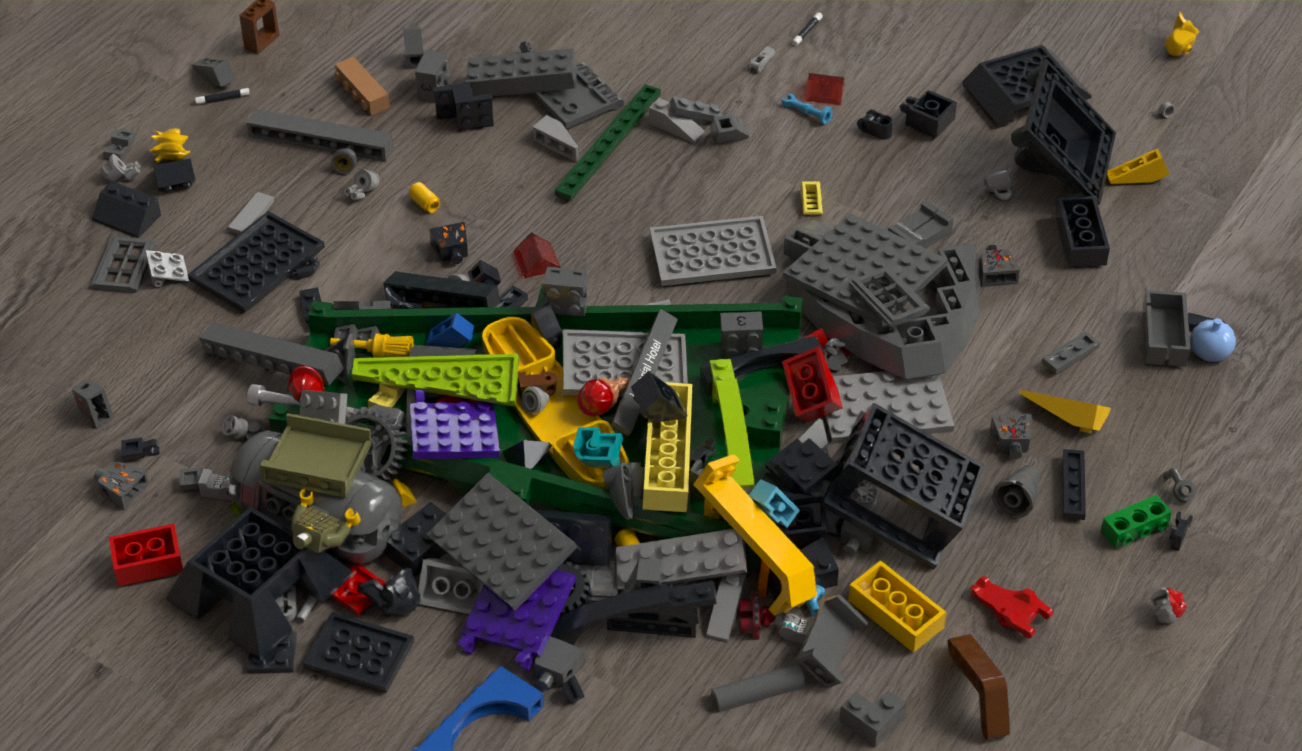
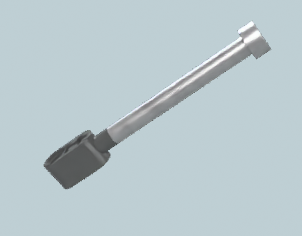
M252 384L248 390L247 402L251 405L261 406L262 403L272 405L278 403L300 407V403L294 400L291 395L266 391L262 385ZM376 404L369 406L375 407L376 410L383 409V414L385 412L391 413L390 418H397L395 425H403L406 419L404 412L399 409ZM346 407V413H353V410L356 408ZM374 419L359 421L362 424L376 426Z

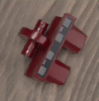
M752 594V600L740 601V616H752V618H740V633L753 634V640H760V623L763 624V627L767 628L775 621L776 615H773L768 606H763L762 610L759 611V594Z

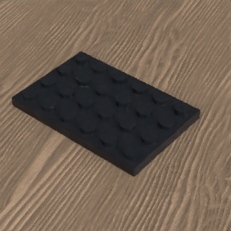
M267 211L187 274L188 280L239 310L247 312L291 276L295 269H299L307 263L308 257L315 256L324 249L325 244L324 241Z

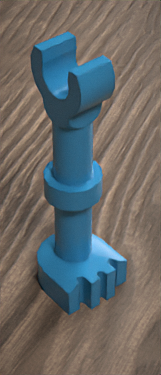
M787 94V99L782 98V106L795 107L802 110L804 114L816 116L822 124H827L832 120L833 111L831 107L826 106L820 111L813 108L809 103L804 104L797 101L793 94Z

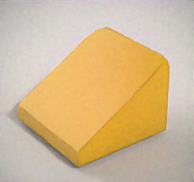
M393 479V487L402 500V507L415 504L417 501L410 488L398 479Z

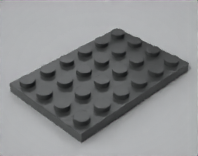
M489 473L427 533V536L514 611L577 548L575 542Z

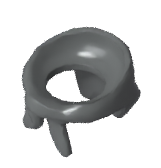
M838 338L829 340L823 349L824 358L829 369L837 372L840 371L841 365L848 362L841 350L845 343L840 342Z

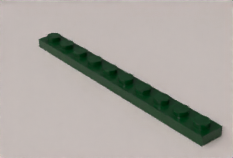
M647 84L641 88L557 186L555 196L569 201L574 199L645 115L649 107L661 96V89Z

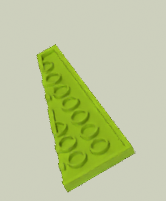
M491 354L354 358L352 377L354 380L516 406L519 355Z

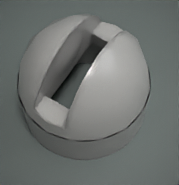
M1169 102L1162 103L1159 106V112L1165 118H1169L1174 114L1175 106Z

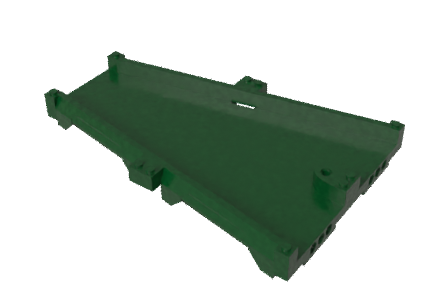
M542 283L535 307L333 310L332 303L313 301L308 312L310 334L305 346L325 351L330 347V340L334 338L335 329L355 324L357 329L376 326L381 335L389 334L390 337L413 336L414 346H428L426 342L430 329L453 314L458 313L474 325L472 340L460 348L477 349V355H485L482 341L483 330L489 324L507 317H519L531 325V311L544 304L546 293H543ZM783 296L782 303L587 306L584 317L563 314L554 315L561 330L649 333L660 309L678 319L672 334H685L688 384H692L690 453L693 450L695 451L700 444L703 445L708 437L716 441L712 446L716 450L712 455H709L708 462L702 468L704 469L708 463L727 457L725 432L719 403H713L712 396L708 397L700 381V365L710 363V360L721 359L720 313L761 312L763 324L762 349L799 340L803 298ZM563 345L554 349L556 361L563 368ZM355 348V358H374L372 352H368L367 349ZM784 367L762 369L737 380L755 486L760 479L763 480L765 472L771 473L766 469L765 463L781 450L790 399ZM351 371L346 384L337 377L330 385L324 384V392L348 394L347 407L361 409L362 407L369 408L368 400L379 391L380 387L378 383L360 380L353 381ZM407 388L392 407L403 411L406 416ZM618 397L617 403L609 411L599 415L601 420L611 424L622 397ZM424 398V403H436L438 399ZM274 403L269 417L271 431L283 434L287 427V413L300 416V407ZM494 403L500 450L499 458L413 459L412 437L406 434L401 437L402 440L408 441L402 444V448H406L408 451L402 452L401 455L406 459L399 460V463L403 466L399 469L450 482L463 496L489 473L530 506L531 503L534 510L612 515V527L631 529L635 533L660 540L734 529L726 520L723 521L704 516V500L690 498V472L686 512L643 509V499L633 496L632 519H625L614 505L610 490L571 480L547 452L532 469L508 463L503 453L504 450L523 440L537 441L513 406ZM639 413L629 436L614 427L612 429L615 433L622 434V446L629 459V463H641V467H645L648 419ZM406 419L399 432L406 433ZM361 422L357 423L358 427H373L366 424H362ZM390 444L382 462L384 465L391 454L392 445ZM745 541L747 572L760 573L762 559Z

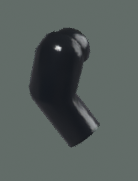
M317 256L308 257L309 264L306 267L295 269L297 278L310 276L316 272L320 266Z

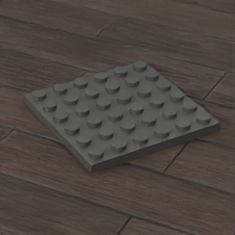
M850 213L783 272V278L882 327L885 322L849 286V282L881 268L890 267L917 294L947 266L948 259ZM885 277L877 280L883 287L891 285ZM872 282L865 284L870 292L878 290ZM897 289L888 291L895 299L903 297ZM884 294L875 296L882 304L890 302ZM908 301L903 302V303H900V304H901L902 307H903L906 303H908ZM896 306L888 308L893 315L899 311Z

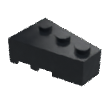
M823 537L800 550L814 566L816 585L822 586L824 589L838 586L839 568ZM769 569L768 586L776 600L781 594L782 584L779 577Z

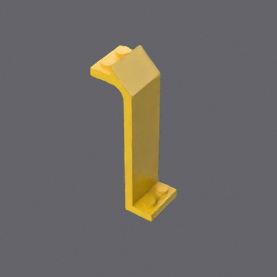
M733 454L708 463L693 485L779 577L782 591L769 609L775 616L782 612L786 614L793 607L799 608L807 600L816 597L814 566L731 477L736 471L735 466L740 461L737 456Z

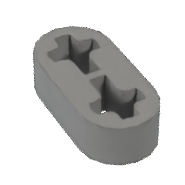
M292 585L276 599L288 622L293 621L297 615V595L295 586ZM286 592H288V598H284ZM285 607H288V613H284Z

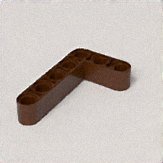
M971 634L948 638L947 645L951 658L979 693L980 721L984 738L990 740L1009 736L1008 689L1004 675Z

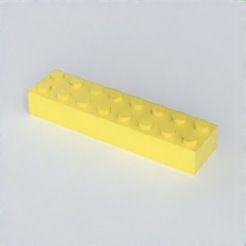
M667 383L676 390L688 416L685 419L657 423L648 418L643 509L686 512L689 482L692 384Z

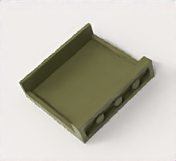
M287 413V427L269 460H262L260 464L262 482L346 498L371 447L370 429Z

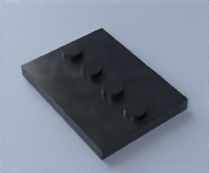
M332 612L306 656L303 666L311 671L387 693L414 643V636Z

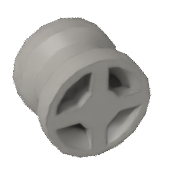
M229 415L224 419L222 424L223 434L233 436L236 439H242L246 435L248 422L245 419H238L233 415Z

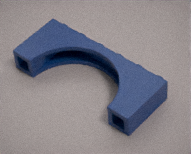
M500 666L495 672H491L486 681L480 687H476L471 696L465 702H461L456 711L446 717L434 732L429 733L419 747L414 748L412 751H453L455 741L461 731L473 721L484 716L510 714L530 721L544 707L543 693Z

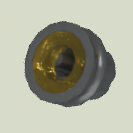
M350 148L340 149L333 155L331 164L341 174L350 173L356 166V154Z

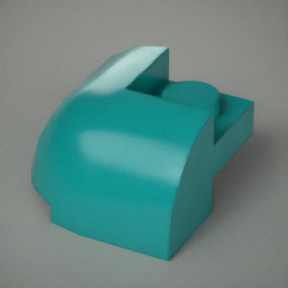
M578 427L573 450L577 458L586 466L611 468L618 465L621 461L619 452L623 437L621 433H600L599 427Z

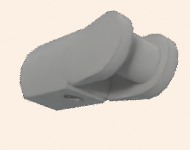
M767 46L758 56L750 61L749 69H756L760 73L765 65L775 56L774 49Z

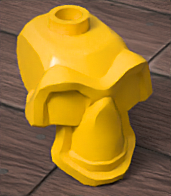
M1180 12L1176 18L1172 33L1165 41L1167 52L1175 57L1188 54L1193 48L1196 35L1200 32L1191 21H1186Z

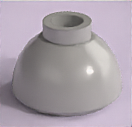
M526 387L521 397L522 406L529 415H537L549 403V395L538 387Z

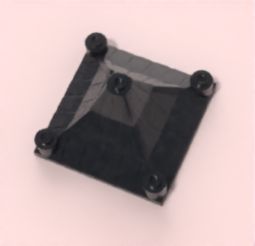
M1045 59L1040 62L1038 68L1027 75L1029 86L1035 89L1025 125L1011 133V142L1014 146L1018 147L1015 153V162L1023 169L1050 174L1070 186L1073 185L1078 191L1073 193L1072 197L1096 196L1097 203L1100 205L1116 132L1058 70Z

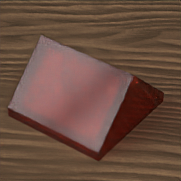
M809 73L805 101L841 105L846 85L845 77Z
M532 232L513 250L523 278L545 274L547 267L561 268L551 243Z

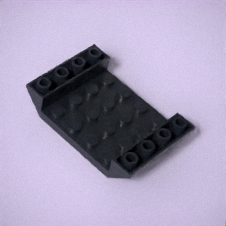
M1043 45L981 62L962 81L965 89L997 127L1013 122L1016 110L1030 106L1035 88L1029 86L1027 75L1038 68L1040 62L1045 59L1058 70L1085 100L1092 98L1088 90L1059 57Z

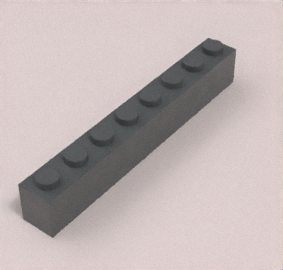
M254 109L247 121L250 137L331 152L350 148L358 157L387 161L394 148L392 133Z
M215 322L199 336L202 348L208 354L237 360L238 362L248 363L287 375H291L294 369L300 366L311 367L319 373L323 384L330 385L343 370L338 354Z

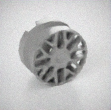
M863 480L853 491L851 500L872 511L877 505L878 489L874 484Z

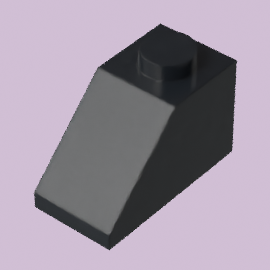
M547 302L532 310V327L554 349L563 345L562 330L550 304Z

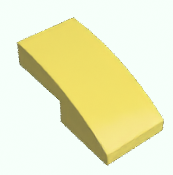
M380 384L379 391L368 400V407L376 404L392 408L406 388Z

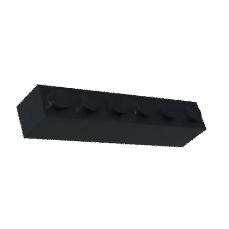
M397 271L383 282L385 290L386 286H388L401 297H405L406 300L417 304L422 303V305L441 308L497 307L500 303L498 285Z

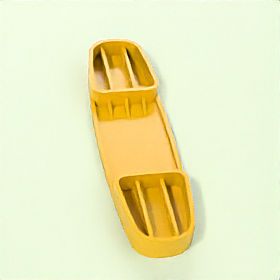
M507 317L489 324L482 334L485 355L518 354V372L525 371L526 375H534L550 371L557 376L556 392L549 396V403L537 415H529L524 410L517 389L516 406L513 407L537 441L550 442L552 444L547 453L571 480L609 490L603 478V471L608 468H594L584 465L577 458L573 449L578 427H599L600 433H615L611 425L607 421L601 420L599 415L588 416L584 414L577 404L578 395H563V368L555 359L554 348L526 320L519 317ZM621 444L619 452L621 461L619 464L626 463L628 465L629 459Z

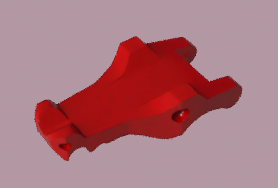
M985 576L980 577L976 584L971 586L972 597L975 596L979 603H983L992 609L1002 626L1014 628L1025 638L1030 639L1035 634V629L1029 624L1039 614L1047 620L1053 615V610L1029 588L1020 591L1008 590L991 583Z

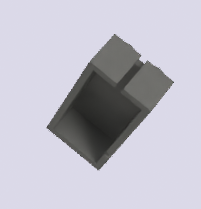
M1146 290L1142 307L1145 363L1164 365V362H1168V365L1186 367L1190 353L1186 293Z

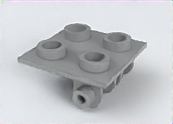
M145 251L154 286L161 287L165 279L189 282L183 255Z

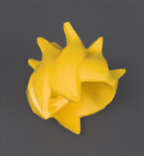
M169 128L165 132L155 130L157 135L151 136V138L158 141L157 145L149 150L150 152H155L154 156H157L155 159L157 163L164 159L172 161L183 160L190 153V151H185L182 147V144L189 137L180 135V129Z

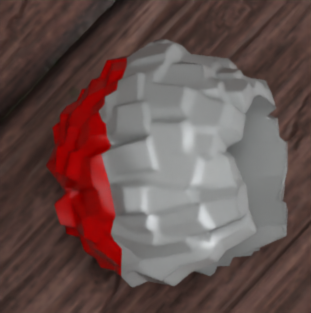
M1170 587L1159 589L1150 598L1155 605L1153 607L1155 615L1161 623H1175L1183 615L1187 607L1183 593Z

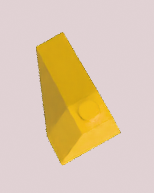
M1021 389L1019 393L1071 425L1080 427L1079 431L1092 433V429L1100 431L1111 410L1110 407Z

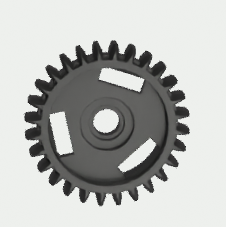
M362 407L361 411L360 409H354L353 413H346L347 419L345 418V424L357 426L359 421L372 419L376 423L374 427H366L371 431L372 447L359 470L382 481L384 479L390 480V474H397L395 467H403L399 463V460L406 459L401 455L402 452L408 451V449L402 448V444L408 442L401 438L406 434L405 432H399L402 425H395L397 418H390L391 413L389 412L383 414V409L376 410L375 407H369V409ZM390 444L392 445L391 454L384 465L382 462Z

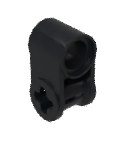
M870 109L866 112V116L861 117L857 121V126L865 133L886 140L892 136L893 119L890 116Z

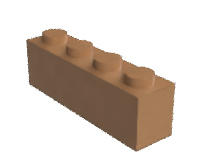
M354 56L335 64L336 72H334L336 80L343 84L345 90L352 94L353 99L361 104L364 111L366 110L372 116L390 108L389 94Z

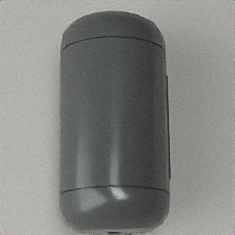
M264 431L253 435L241 446L235 455L230 467L232 477L230 478L229 494L235 504L242 510L246 511L252 507L291 530L293 514L297 505L301 504L300 491L302 489L262 482L260 464L262 460L270 459L282 436L281 433ZM359 470L346 498L313 491L314 502L307 506V508L313 507L344 522L347 521L345 512L348 509L352 508L354 515L357 512L359 513L360 523L350 527L351 531L342 544L337 547H330L326 551L346 561L360 564L369 563L377 559L387 550V540L391 537L392 532L397 530L402 519V500L396 489L389 483ZM305 490V497H309L311 491Z

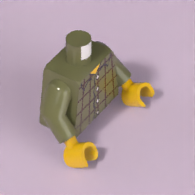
M302 489L300 491L301 504L297 505L291 520L294 545L298 549L306 547L315 552H322L330 547L340 546L351 531L350 527L360 523L359 513L357 512L354 515L353 509H348L345 512L347 521L344 522L313 507L307 508L308 505L314 502L313 491H311L309 497H305L306 491Z

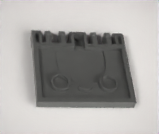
M584 62L577 64L575 89L532 93L566 129L608 110H617L624 105V100L615 92L612 93V89L596 73L593 74V70Z

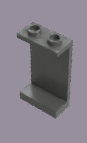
M840 594L823 599L796 660L826 689L842 684L845 676L838 670V666L853 631L866 626L868 622Z

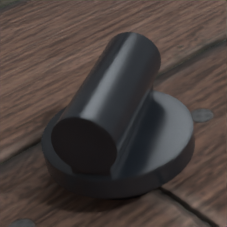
M575 676L562 683L563 689L561 693L567 701L571 700L575 703L585 697Z

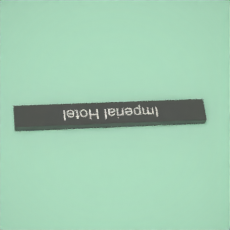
M662 309L658 311L610 424L627 436L632 432L640 413V407L633 399L634 394L631 386L647 371L655 375L678 320Z

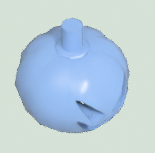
M1219 318L1200 322L1193 329L1190 337L1193 352L1208 362H1218L1226 359L1231 355L1236 345L1234 331Z

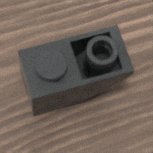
M421 26L403 28L407 69H414L418 67L424 55Z
M732 114L713 118L710 132L715 144L750 137L744 120Z

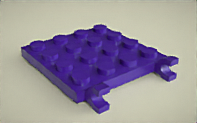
M416 390L415 403H410L413 459L499 458L500 450L494 403L478 401V403H424V390Z
M555 570L516 611L483 585L461 631L463 637L457 645L463 648L462 651L471 655L477 640L520 651L515 661L520 663L521 669L529 670L534 656L541 657L576 577L574 574Z

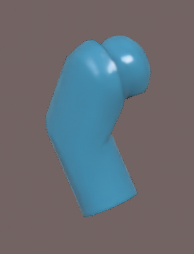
M816 585L817 596L805 602L811 616H816L819 610L817 600L822 598V595H825V589L819 585Z

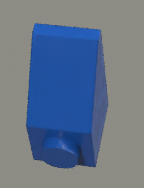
M455 313L430 329L426 344L428 346L460 348L472 340L474 325L458 313Z

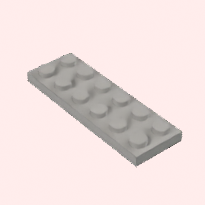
M735 529L616 547L617 585L619 591L623 590L639 558L662 560V584H674L747 573L745 540Z

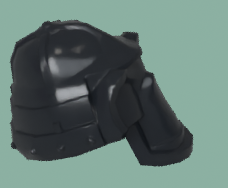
M405 568L398 575H393L383 586L373 579L361 583L356 588L358 593L365 595L374 603V606L382 610L384 617L388 616V614L406 615L416 611L421 601L412 569Z

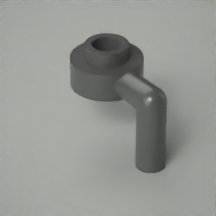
M1171 468L1163 473L1164 479L1173 478L1175 482L1173 495L1178 501L1187 502L1194 498L1196 494L1195 485L1189 480H1183L1178 469ZM1184 487L1188 488V494L1184 493Z

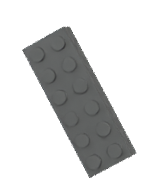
M574 48L468 58L465 83H470L473 96L484 94L500 96L575 89L577 60Z

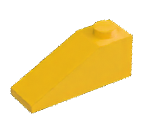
M1158 148L1107 172L1111 184L1154 182L1170 175Z

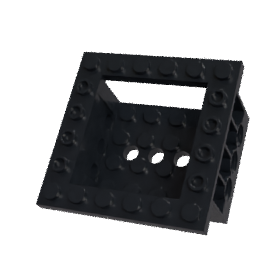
M873 403L866 412L861 410L857 415L838 461L839 469L833 473L820 506L934 570L938 565L943 549L964 528L985 466ZM893 453H895L896 455H899V456H900V460L897 459V458L894 456ZM912 464L918 466L919 470H916ZM931 474L933 476H936L938 481L934 480L931 477ZM865 479L930 516L922 540L849 499V496Z

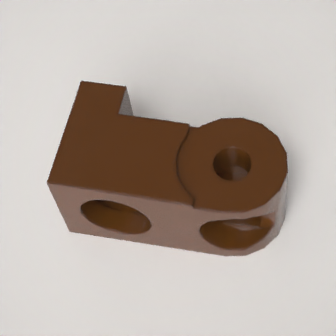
M525 371L518 372L517 389L520 400L526 387H538L549 396L556 392L557 376L553 372L546 371L534 375H526Z

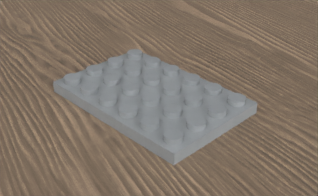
M763 216L650 228V237L661 286L776 274L777 267Z
M563 330V395H578L583 385L592 379L602 377L614 381L618 377L630 378L649 333ZM671 334L655 373L664 382L688 384L685 334ZM620 391L618 397H622L624 391Z
M888 371L833 376L843 409L825 415L831 443L844 442L849 437L861 410L866 412L873 403L928 434L954 431L953 419L939 374L912 379H904Z

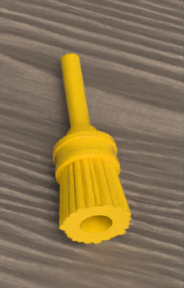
M377 333L373 339L368 341L354 340V346L359 349H367L368 352H372L374 358L410 357V347L414 346L413 336L390 337L389 334L381 335ZM331 338L330 346L339 341L340 339Z

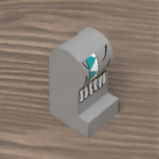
M203 469L198 482L201 497L233 500L229 494L230 478L232 476L213 474L212 470Z
M785 614L778 631L779 635L786 640L804 644L814 620L800 618L794 614Z

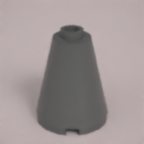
M1025 465L995 486L992 499L994 505L1001 513L1010 514L1011 518H1023L1031 512L1040 481L1038 469L1031 465Z

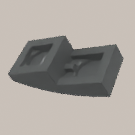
M119 129L111 137L112 144L103 151L104 158L110 159V156L115 154L122 160L132 147L137 133Z
M355 324L345 325L335 329L334 338L342 339L351 333L354 340L368 341L373 339L379 333V330L376 326L357 329Z

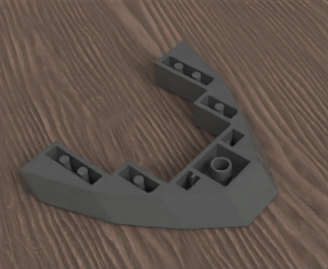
M976 244L938 249V254L948 259L947 266L940 272L946 287L937 288L935 307L939 315L915 318L894 327H889L886 323L882 327L877 324L870 325L869 320L788 280L787 292L789 297L803 298L802 313L818 329L822 328L827 338L830 340L838 338L840 342L845 343L843 348L864 361L904 379L945 374L965 347L979 315L980 268Z

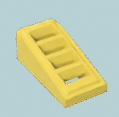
M801 182L800 195L803 215H822L820 182ZM807 208H817V210H807Z

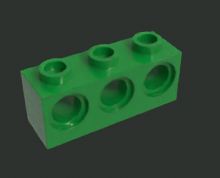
M1156 494L1103 517L1100 531L1116 549L1121 546H1127L1139 538H1145L1155 531L1165 529L1169 525L1172 512Z

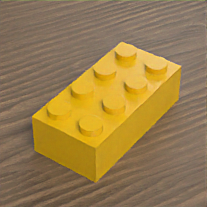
M881 560L850 584L848 601L913 653L944 629L946 611Z

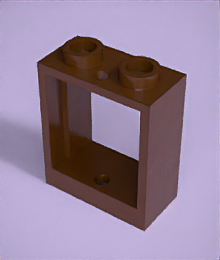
M256 0L239 15L244 49L260 54L280 36L275 2L271 0ZM262 18L263 27L258 30L256 22Z

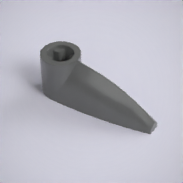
M621 463L604 470L603 478L609 487L617 510L625 519H632V474L628 465Z

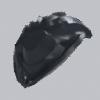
M386 286L387 301H390V306L394 309L421 308L422 303L410 302Z

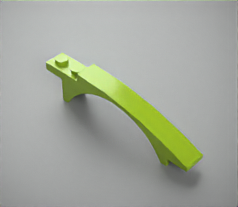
M731 359L710 360V370L713 379L712 400L713 403L718 402L720 406L727 456L735 454L740 460L735 466L736 471L731 477L742 489L754 488V477L737 379L734 377Z

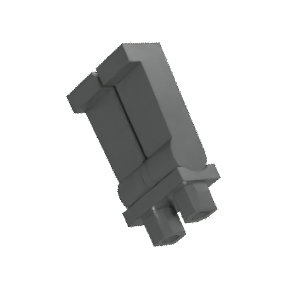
M925 200L921 203L920 209L901 223L898 222L894 226L888 227V231L926 249L952 233L954 218L942 210L939 211V208Z

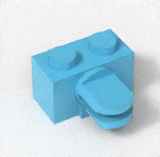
M761 479L748 495L772 521L785 527L790 525L800 511L776 486Z

